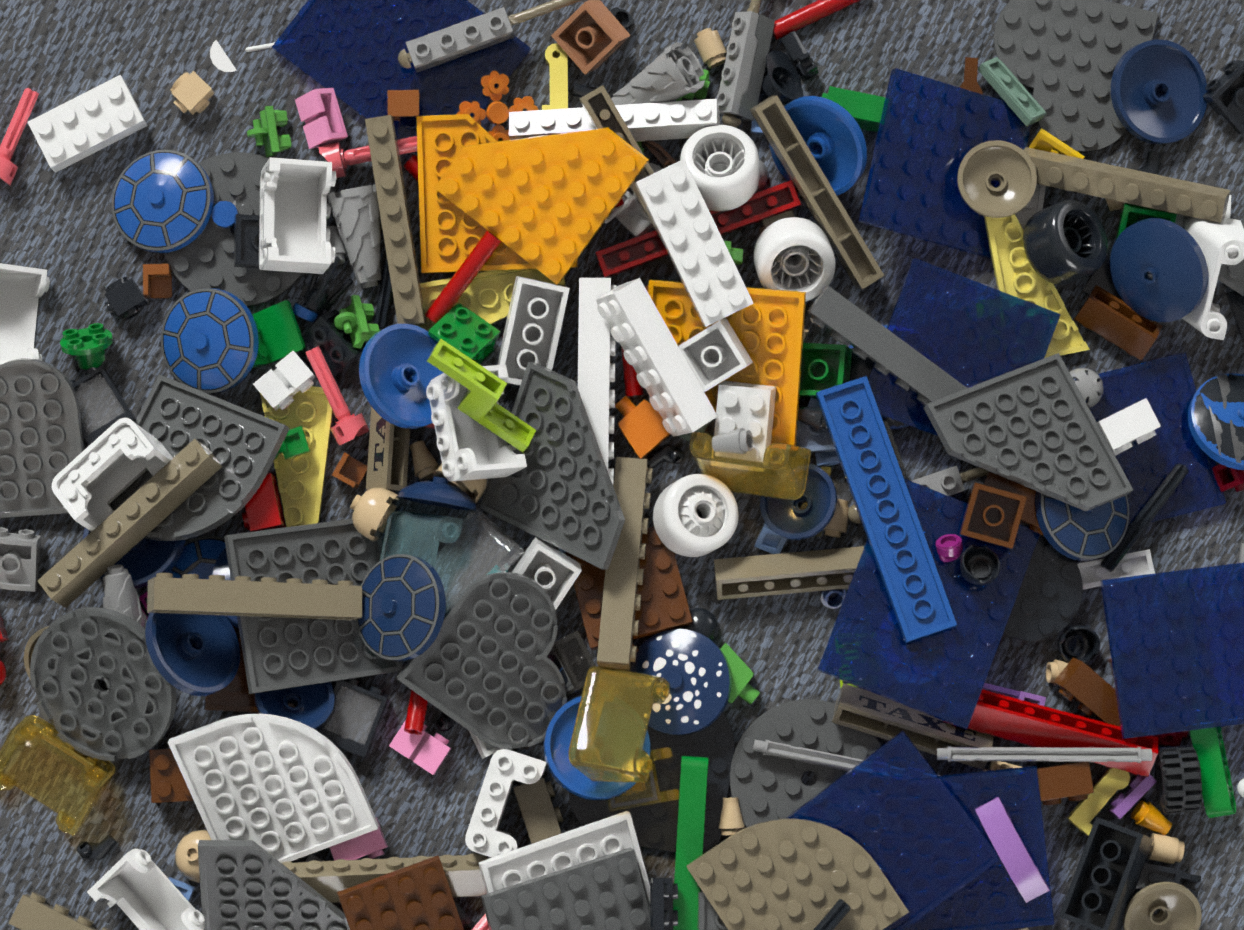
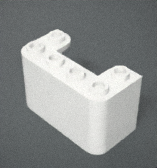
M271 157L262 168L260 177V270L323 274L329 269L331 263H334L335 247H331L330 229L326 228V219H329L331 206L327 203V193H330L331 186L334 187L336 183V171H332V162Z
M506 365L482 366L500 379L508 378ZM445 373L430 381L426 394L430 401L431 419L435 426L437 448L440 451L442 461V473L448 481L502 478L527 467L525 454H515L513 452L516 450L514 446L507 445L505 440L457 409L465 392L468 390L466 387Z
M121 418L55 476L52 482V490L72 518L92 532L114 512L109 504L145 471L149 470L154 476L173 457L155 437L131 419Z
M507 749L498 750L493 754L466 833L465 841L470 850L493 858L517 849V842L510 836V833L498 830L513 782L516 780L525 784L536 783L544 775L547 762Z

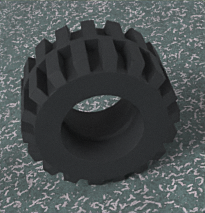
M1192 745L1159 747L1155 760V780L1157 781L1156 790L1161 809L1165 814L1197 812L1202 801V779L1199 759Z

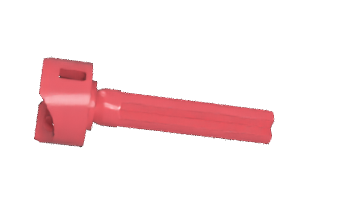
M29 88L24 90L0 145V178L10 186L18 170V167L10 160L39 95L38 92L32 91Z
M417 136L397 140L399 155L417 152ZM339 142L319 146V153L328 162H332V171H336V178L346 176L347 165L371 161L369 146L350 149L345 152L343 148L341 149Z
M319 346L305 352L333 413L339 420L335 422V426L330 428L337 444L342 445L353 440L355 436H361L369 432V427L362 413L356 416L354 414L350 415V410Z

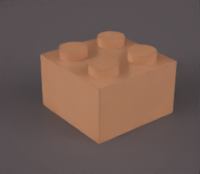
M588 0L551 36L586 75L596 70L631 35L600 0Z

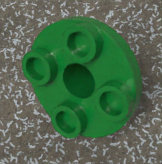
M94 323L89 325L88 328L80 330L67 329L63 331V338L60 340L61 350L66 354L76 355L74 360L78 362V366L83 370H88L91 367H100L105 361L104 350L113 343L112 333L104 329V325L101 323Z

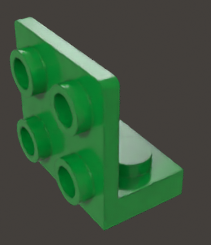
M282 301L252 314L257 326L259 341L257 357L252 368L266 366L283 359L292 351L297 353L305 349L290 301Z
M457 303L428 332V335L436 341L444 340L479 365L494 351L500 334L498 329L461 303Z

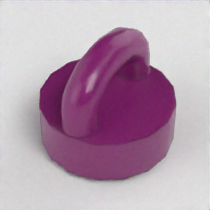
M946 534L936 541V549L940 560L951 562L961 555L963 543L960 536Z

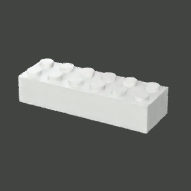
M685 160L678 161L635 183L637 190L703 326L707 327L754 304Z
M640 278L621 284L596 299L599 314L609 323L613 338L622 346L626 361L634 367L639 384L647 390L650 396V403L660 413L663 419V426L668 433L672 434L673 437L692 433L718 417Z

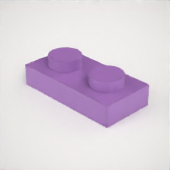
M1150 774L1148 777L1136 775L1128 784L1131 788L1125 794L1120 792L1110 802L1112 808L1109 812L1115 818L1121 819L1157 781Z

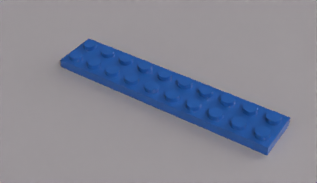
M867 376L817 392V400L905 643L955 627L957 625Z

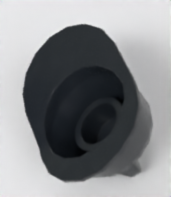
M773 50L769 52L766 57L768 74L762 83L766 96L769 98L777 95L783 105L803 97L799 73L789 57L781 51Z

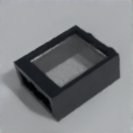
M103 366L89 368L83 373L84 377L76 382L74 379L70 380L79 401L82 435L89 445L119 419L129 418L133 422L137 419Z
M355 679L337 681L334 689L333 710L328 720L319 727L318 732L329 739L336 747L366 758L389 698L384 697L385 691L370 686L369 690L359 687L361 682Z

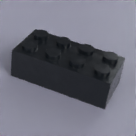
M1096 817L1059 917L1091 930H1120L1125 909L1132 899L1154 839Z

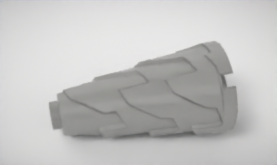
M673 43L666 47L663 53L629 81L628 84L613 94L614 97L611 100L614 105L659 103L676 100L689 93H694L704 86L705 80L699 81V77L704 75L702 66L690 48L686 47L682 50L679 47L683 43Z
M369 185L340 190L338 193H327V199L350 264L353 266L357 283H362L363 288L378 286L377 280H382L380 267L381 224L376 186Z
M123 565L108 567V571L105 572V577H103V608L122 613L146 629L147 618L142 612L138 593L134 588L128 569H124Z

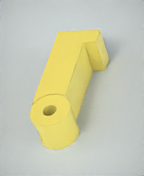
M558 43L548 46L545 51V60L550 71V105H542V110L568 108V55Z
M1116 768L1107 770L1093 786L1094 793L1087 794L1088 799L1081 800L1066 818L1082 833L1089 836L1093 826L1090 822L1117 790L1128 786L1130 782L1129 772Z

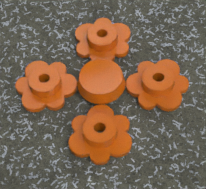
M492 71L490 76L485 75L481 78V85L484 87L482 90L483 95L490 96L491 100L495 102H492L485 112L484 109L480 108V104L477 101L472 103L463 101L459 105L460 111L457 114L470 115L473 113L472 118L480 125L481 121L487 116L491 123L496 124L492 131H488V133L497 141L499 138H501V141L510 140L509 130H505L500 124L508 119L509 112H521L524 108L526 111H536L538 107L534 105L532 97L524 96L522 99L515 98L513 101L514 105L510 106L508 110V107L499 100L502 98V94L506 95L509 92L507 87L509 78L505 74L499 75L497 71Z

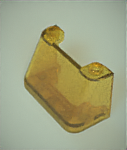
M702 432L691 433L690 451L701 474L719 479L731 492L787 500H797L804 494L811 455L810 449L773 443L765 450L762 463L715 456V451L712 447L713 435Z
M605 666L591 667L586 676L568 754L572 766L592 781L647 783L649 773L652 770V760L643 750L644 740L653 703H664L669 696L670 683L658 676Z
M29 715L10 731L0 750V791L11 790L15 786L57 812L58 815L55 821L58 828L62 832L74 836L80 830L116 771L115 766L110 761L95 759L80 753L69 743H65L57 736L59 732L53 725L38 716Z

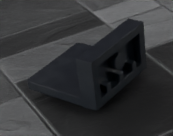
M336 309L321 316L302 335L305 349L296 353L315 375L318 382L319 380L305 352L319 346L335 378L352 360L361 356L366 345L364 342L361 348H354L350 333L347 334L344 330L336 328L334 319L340 314Z

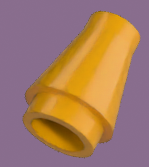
M1140 801L1131 814L1135 824L1158 832L1161 835H1166L1172 827V822L1167 820L1151 802Z

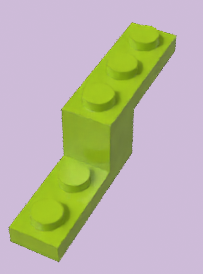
M440 339L427 362L468 389L457 409L521 452H524L529 446L536 429L496 403L507 383Z

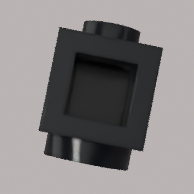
M120 278L105 289V296L108 301L104 304L112 316L117 314L120 319L126 317L129 320L140 313L139 308L148 303L132 278Z

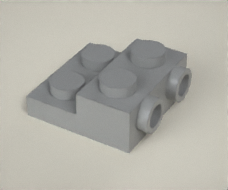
M0 527V589L36 592L41 536L34 535L33 530L24 529L16 534L8 533L7 528Z

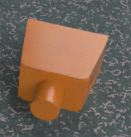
M625 396L615 405L624 416L617 426L637 458H645L670 435L663 426V419L660 413L647 400L644 399L639 405L635 406Z

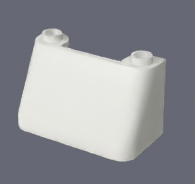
M1190 217L1186 222L1185 230L1196 240L1205 256L1208 268V285L1199 306L1182 319L1205 336L1224 340L1227 321L1219 313L1220 306L1213 304L1212 300L1221 264L1236 265L1244 259V228L1241 220L1223 218L1222 222L1218 223Z
M0 263V365L21 358L42 361V355L38 354V350L34 348L38 300L44 292L48 291L50 284L47 270Z
M135 848L126 853L87 891L95 902L100 898H105L109 900L107 904L110 908L117 904L139 930H204L205 928L203 914L189 903L151 860L150 855L142 849Z

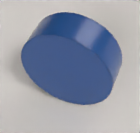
M229 201L218 202L212 209V219L219 227L230 228L234 225V216L238 214V210Z
M295 303L292 308L295 315L311 323L315 322L319 315L298 303Z

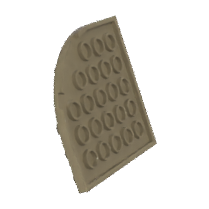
M783 818L754 824L728 837L686 865L728 930H814L839 899L848 903L851 909L834 930H883L909 912L880 867L860 844L835 828L811 820Z

